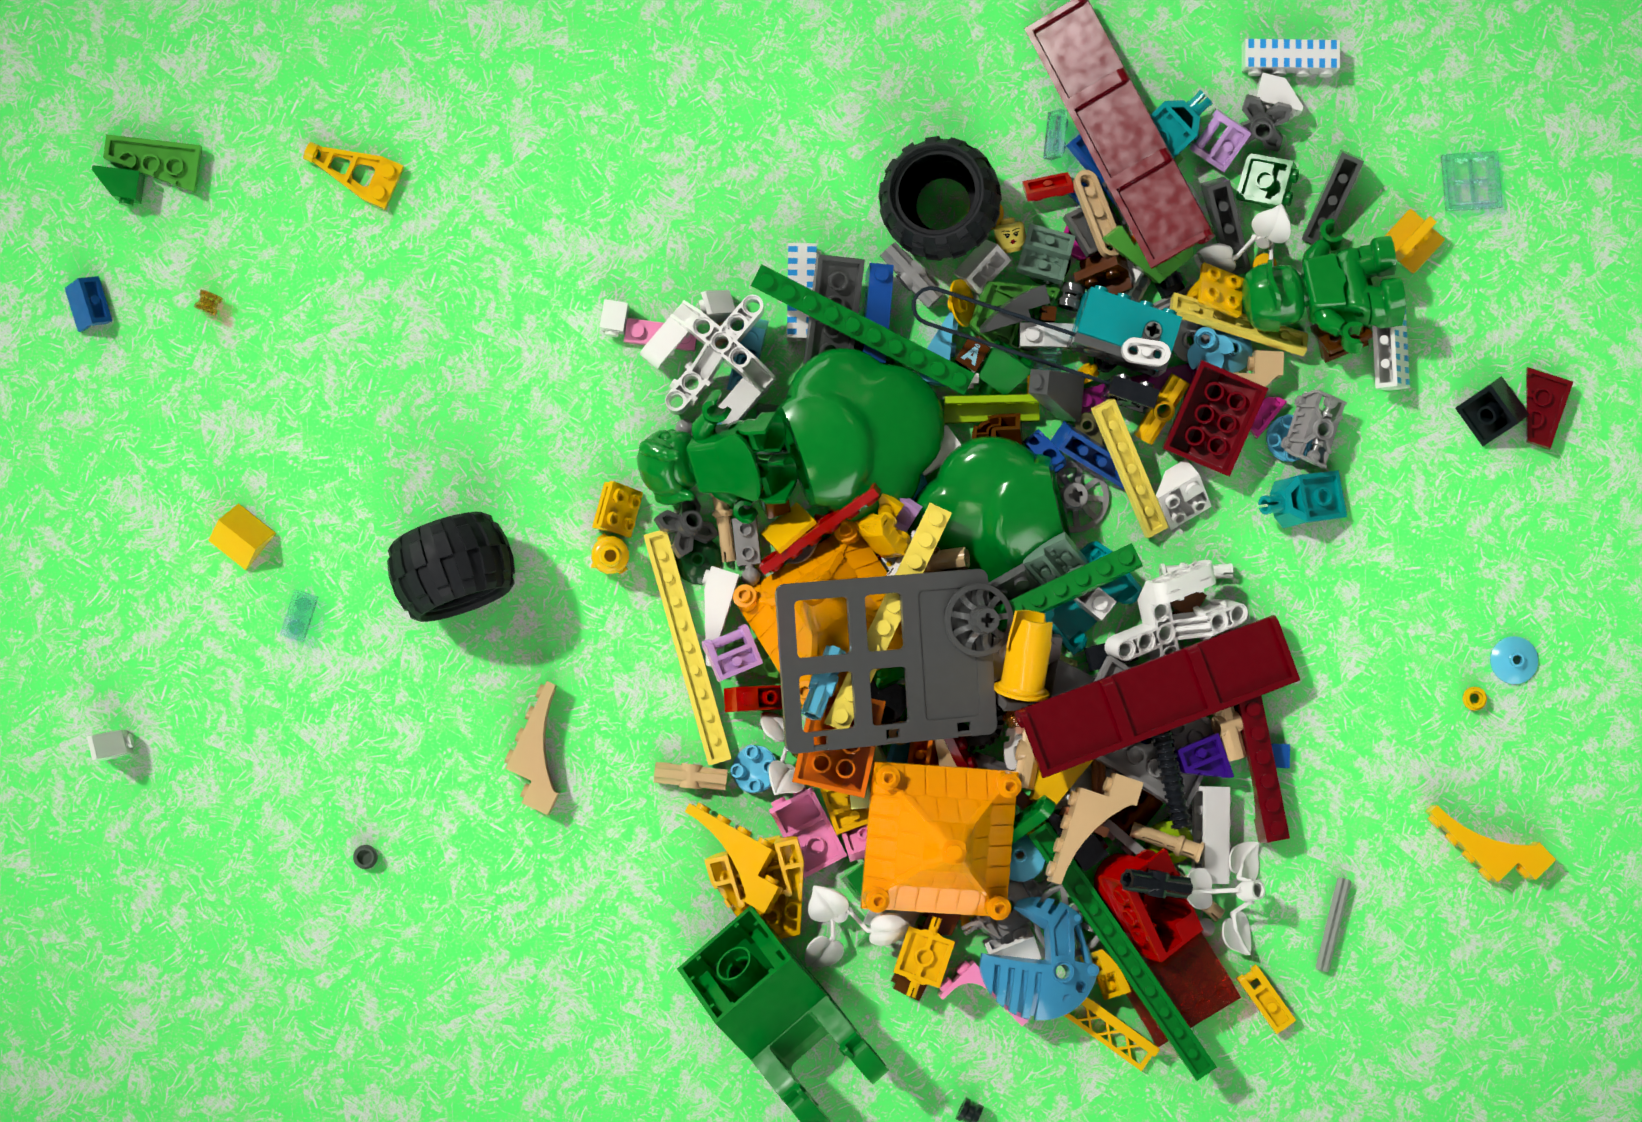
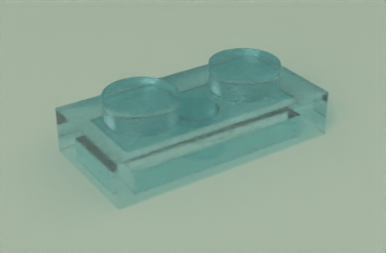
M1057 109L1048 113L1043 159L1052 161L1063 157L1066 149L1064 141L1065 131L1068 127L1067 110Z
M294 589L280 635L304 642L319 597Z

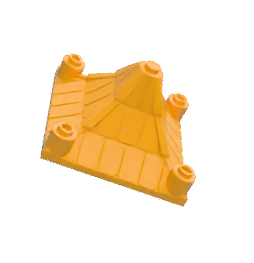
M848 520L840 522L841 526L834 531L833 535L817 544L814 553L806 561L799 564L788 563L753 587L747 584L740 585L734 590V603L742 612L779 673L780 664L775 591L779 585L887 576V571L861 536L854 522ZM874 594L865 597L867 632L886 594ZM844 597L799 600L795 602L797 654L800 658L822 656L826 645H833L841 648L846 653L849 652L847 602ZM901 621L887 650L900 649L903 646ZM849 671L839 672L836 691L840 690ZM803 675L799 679L801 708L809 692L808 687L812 675Z
M873 761L860 907L875 913L885 910L990 916L994 920L1007 918L1011 912V904L1008 900V884L1016 796L1022 788L1021 781L1018 778L1019 772Z

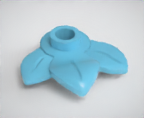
M1202 327L1198 329L1194 334V344L1187 353L1189 366L1191 369H1196L1201 359L1222 368L1224 354L1234 351L1233 343L1227 336L1217 335L1212 328ZM1204 334L1210 337V341L1207 344L1201 341V337Z

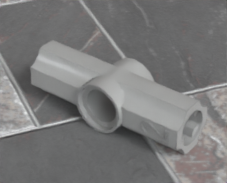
M896 242L891 244L880 255L886 264L894 265L893 271L896 273L897 279L908 291L916 294L924 287H936L927 277L923 267L916 260H912ZM928 290L920 294L918 299L928 309L943 296V293Z

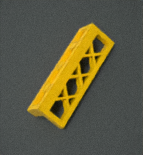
M1086 997L1081 1003L1085 1007L1087 1017L1076 1019L1069 1013L1064 1015L1140 1071L1144 1069L1152 1056L1155 1057L1160 1048L1089 997ZM1089 1010L1096 1016H1090ZM1101 1018L1105 1021L1106 1031L1096 1033L1092 1030L1091 1020ZM1081 1021H1088V1027ZM1109 1025H1111V1026H1112L1113 1028H1115L1116 1030H1111V1031H1110ZM1122 1033L1125 1035L1126 1046L1115 1047L1112 1044L1110 1034ZM1107 1035L1108 1041L1101 1036ZM1129 1039L1136 1044L1129 1045ZM1141 1047L1147 1051L1140 1064L1132 1059L1130 1048ZM1127 1049L1128 1055H1126L1121 1050Z

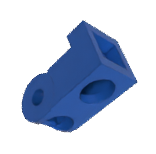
M1039 429L1023 441L1024 445L1035 454L1051 457L1055 473H1058L1067 466L1066 459Z

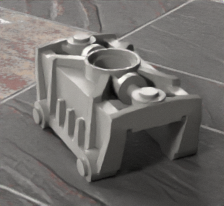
M1313 390L1296 397L1294 405L1297 407L1287 437H1284L1281 441V447L1294 457L1320 468H1326V462L1329 454H1332L1331 447L1339 422L1343 420L1342 413L1347 402L1323 391ZM1322 396H1323V397H1325V400H1324L1325 408H1324L1323 411L1321 412V411H1320V408H1319V404H1320L1321 398H1322ZM1312 440L1313 448L1308 451L1307 456H1304L1306 444Z

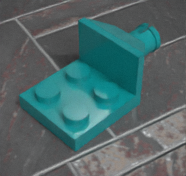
M1201 90L1187 102L1184 100L1164 101L1151 114L1173 158L1181 153L1193 140L1196 141L1199 138L1201 123L1199 116L1213 104L1208 97L1198 104L1206 97Z
M1339 470L1297 475L1275 481L1270 496H1261L1258 505H1268V507L1259 508L1260 512L1264 515L1273 513L1274 518L1282 528L1347 517Z

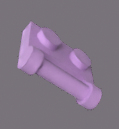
M1216 109L1212 114L1214 116L1197 142H1193L1189 149L1225 173L1252 133L1228 117L1224 112ZM1222 122L1227 127L1210 152L1204 149L1205 145Z
M746 624L739 626L738 630L716 639L702 641V648L708 656L718 682L763 664L752 634ZM741 638L743 639L745 645L719 656L717 655L715 649Z

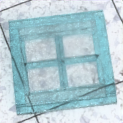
M1498 151L1441 155L1445 211L1497 209L1503 207Z

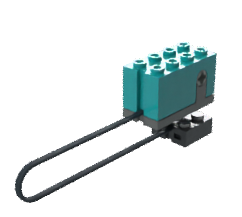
M1098 285L1095 288L1090 287L1083 294L1072 331L934 286L924 287L919 290L912 300L911 307L913 315L924 325L1103 383L1105 385L1100 397L1101 400L1106 401L1110 398H1115L1117 405L1146 414L1155 407L1160 390L1155 389L1154 384L1146 381L1137 383L1131 381L1132 377L1118 373L1117 376L1113 375L1108 380H1104L928 322L918 315L915 307L916 300L925 291H938L1068 334L1070 339L1066 347L1067 349L1154 378L1166 372L1168 362L1159 367L1130 363L1122 357L1121 347L1125 341L1136 337L1164 342L1172 353L1182 321V317L1178 316L1177 312L1172 309L1163 308V310L1154 308V304L1151 302L1140 301L1139 303L1131 300L1132 297L1127 294L1118 293L1115 295L1109 293V289ZM1135 347L1129 348L1130 354H1137ZM1153 352V356L1159 359L1161 356L1160 352Z

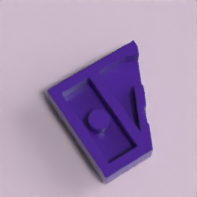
M1214 733L1174 750L1175 754H1178L1176 759L1179 761L1181 773L1221 778L1234 777L1219 733Z

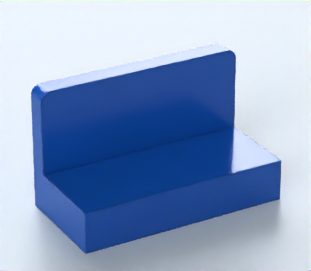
M99 276L78 278L65 287L78 332H83L91 326L109 324L113 321Z

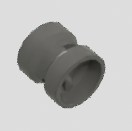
M1063 282V295L1059 298L1057 306L1069 311L1078 312L1080 300L1086 291V287L1072 282Z

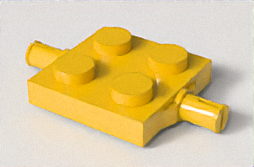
M932 916L928 929H918L912 926L907 928L893 973L905 976L911 981L907 996L916 998L920 984H928L937 988L941 986L955 941L944 938L937 933L941 918Z

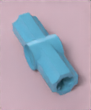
M826 645L822 656L846 654V652L839 647ZM839 672L812 675L808 687L809 692L801 714L811 720L821 721L828 700L833 696L836 689Z

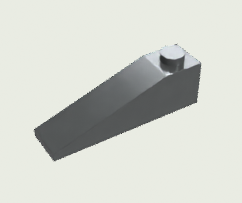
M1342 149L1340 150L1302 236V240L1313 244L1316 240H1319L1320 226L1325 220L1331 218L1336 223L1364 163L1363 158Z
M1220 177L1200 183L1217 243L1229 245L1233 249V255L1237 254L1243 248L1245 242L1230 180ZM1246 250L1237 260H1234L1236 267L1231 273L1240 275L1251 270Z

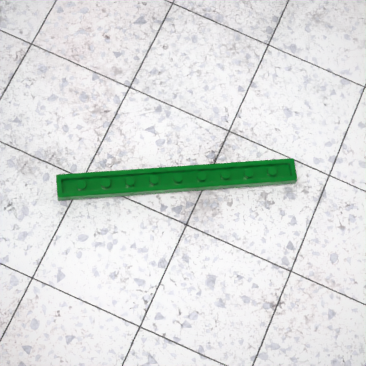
M761 264L750 285L965 395L975 375L970 370Z

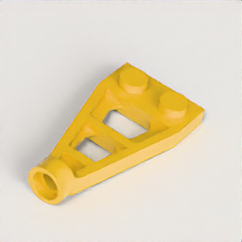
M313 142L308 143L303 155L304 160L317 165L363 201L386 210L405 168L403 165L382 156L322 147ZM320 152V153H321L320 158L316 159L317 156H318V153ZM335 157L350 160L346 174H341L331 168ZM366 165L372 166L375 169L368 186H362L353 179L352 174L356 166Z

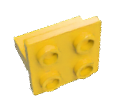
M1409 209L1385 236H1391L1393 239L1396 260L1414 274L1445 239L1432 228L1437 222L1431 216L1423 220L1415 211Z
M1204 262L1200 266V278L1187 291V296L1198 299V302L1239 318L1242 315V285L1244 278Z
M615 481L604 482L592 528L631 538L643 492Z

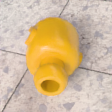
M605 533L597 537L598 541L594 544L591 551V568H597L605 574H622L628 570L626 567L629 561L627 544L622 539L616 536H607Z

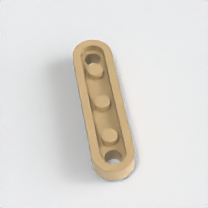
M1082 170L1074 178L1073 186L1097 249L1106 259L1114 256L1118 257L1119 253H1117V250L1102 240L1104 236L1117 226L1099 180L1092 171ZM1082 182L1086 183V184L1088 185V187L1082 186L1081 183H1082ZM1106 246L1112 247L1113 250H1108Z

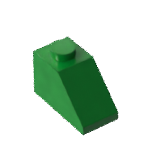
M92 165V171L108 192L119 201V204L124 206H133L134 203L141 204L145 175L140 171Z

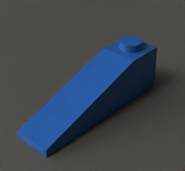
M870 263L866 271L864 317L889 329L894 265ZM865 344L862 345V352L871 355L882 364H886L887 355Z
M1063 421L1050 440L1057 449L1124 489L1108 449Z

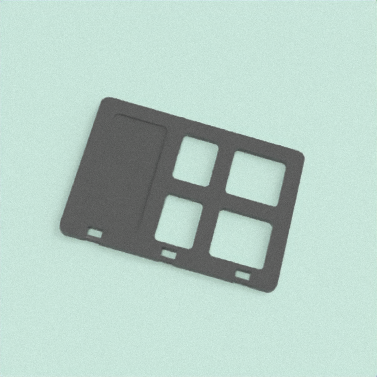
M968 569L779 585L775 591L786 749L791 753L798 754L992 734L997 728L993 654L976 657L961 652L949 640L944 625L945 610L952 596L967 585L975 583L988 584L987 573L982 569ZM977 589L965 593L967 599L977 607ZM984 590L983 600L986 606L989 604V591ZM898 593L900 596L903 646L900 649L869 651L865 597L874 594ZM844 597L847 602L849 652L846 654L800 658L797 654L795 602L799 600ZM960 599L957 600L952 609L953 611L967 614L971 612ZM951 617L952 631L968 624V620ZM973 631L963 632L956 636V638L965 646L967 639ZM989 632V635H988V642H989L990 648H992V635H991V632ZM981 635L975 639L971 650H984ZM903 667L905 671L907 721L904 723L874 725L872 719L870 671L879 668ZM849 671L852 680L853 727L804 732L801 716L800 677L803 675ZM969 722V730L958 731L957 723ZM898 729V737L887 738L886 730ZM826 736V744L814 745V737Z

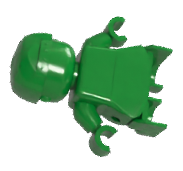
M1330 218L1321 224L1319 240H1316L1304 252L1301 277L1294 267L1290 265L1273 266V259H1270L1267 263L1253 267L1246 273L1242 285V303L1250 324L1256 329L1269 332L1279 331L1280 326L1297 323L1302 318L1306 307L1310 323L1317 324L1321 330L1336 337L1341 335L1343 349L1351 354H1357L1361 352L1363 343L1360 339L1351 338L1350 335H1359L1362 332L1363 326L1369 327L1374 325L1380 329L1402 326L1406 311L1405 290L1400 277L1384 279L1379 286H1373L1372 277L1395 275L1396 253L1391 236L1376 237L1371 240L1369 245H1362L1358 248H1346L1336 255L1335 253L1329 254L1330 251L1341 248L1344 237L1341 235L1335 238L1328 235L1333 233L1335 227V220Z

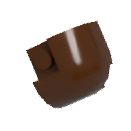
M1021 413L988 416V420L980 423L978 426L974 425L972 439L995 436L1011 439L1023 445Z

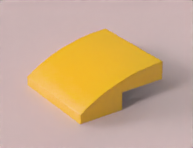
M797 502L790 507L791 512L779 516L760 532L779 554L817 524L811 515Z
M820 789L836 835L867 824L869 808L851 809L850 795Z
M1103 949L1090 953L1093 964L1099 967L1096 979L1104 1000L1131 992L1122 971Z

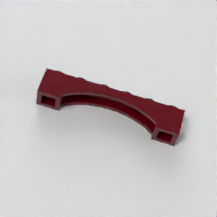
M1261 695L1235 705L1234 709L1240 714L1243 722L1241 736L1252 779L1255 802L1254 823L1258 842L1269 843L1290 839Z

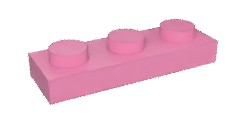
M627 318L624 343L646 345L664 323ZM690 333V336L688 338L685 337L675 349L695 352L697 338Z

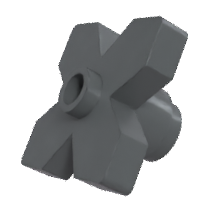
M1247 94L1243 102L1242 111L1249 120L1240 124L1250 130L1252 134L1245 144L1256 138L1262 141L1265 149L1278 152L1283 136L1276 126L1289 121L1292 106L1277 102L1265 110L1260 97Z
M696 497L693 501L681 502L679 514L666 510L654 518L660 531L675 534L671 548L679 559L693 550L694 540L706 544L718 536L714 525L711 522L702 520L699 514L702 506Z

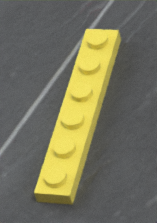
M1174 292L1171 297L1170 309L1176 311L1177 315L1181 316L1183 320L1296 355L1304 356L1307 351L1308 333L1286 326H1280V330L1275 332L1261 331L1250 324L1244 313L1239 318L1203 305L1198 302V299Z
M1110 398L1091 408L1144 537L1150 538L1167 529V522L1115 398Z

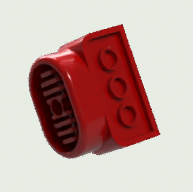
M1165 848L1158 853L1145 849L1136 856L1124 853L1113 854L1099 865L1094 877V889L1140 956L1163 962L1204 930L1198 916L1187 899L1170 896L1159 898L1140 892L1123 890L1120 883L1121 874L1125 872L1126 868L1143 871L1151 869L1167 872L1170 875H1181L1175 869Z

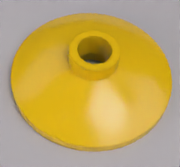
M957 279L952 282L951 292L974 299L970 287L964 280ZM949 295V310L961 326H968L975 310V304Z

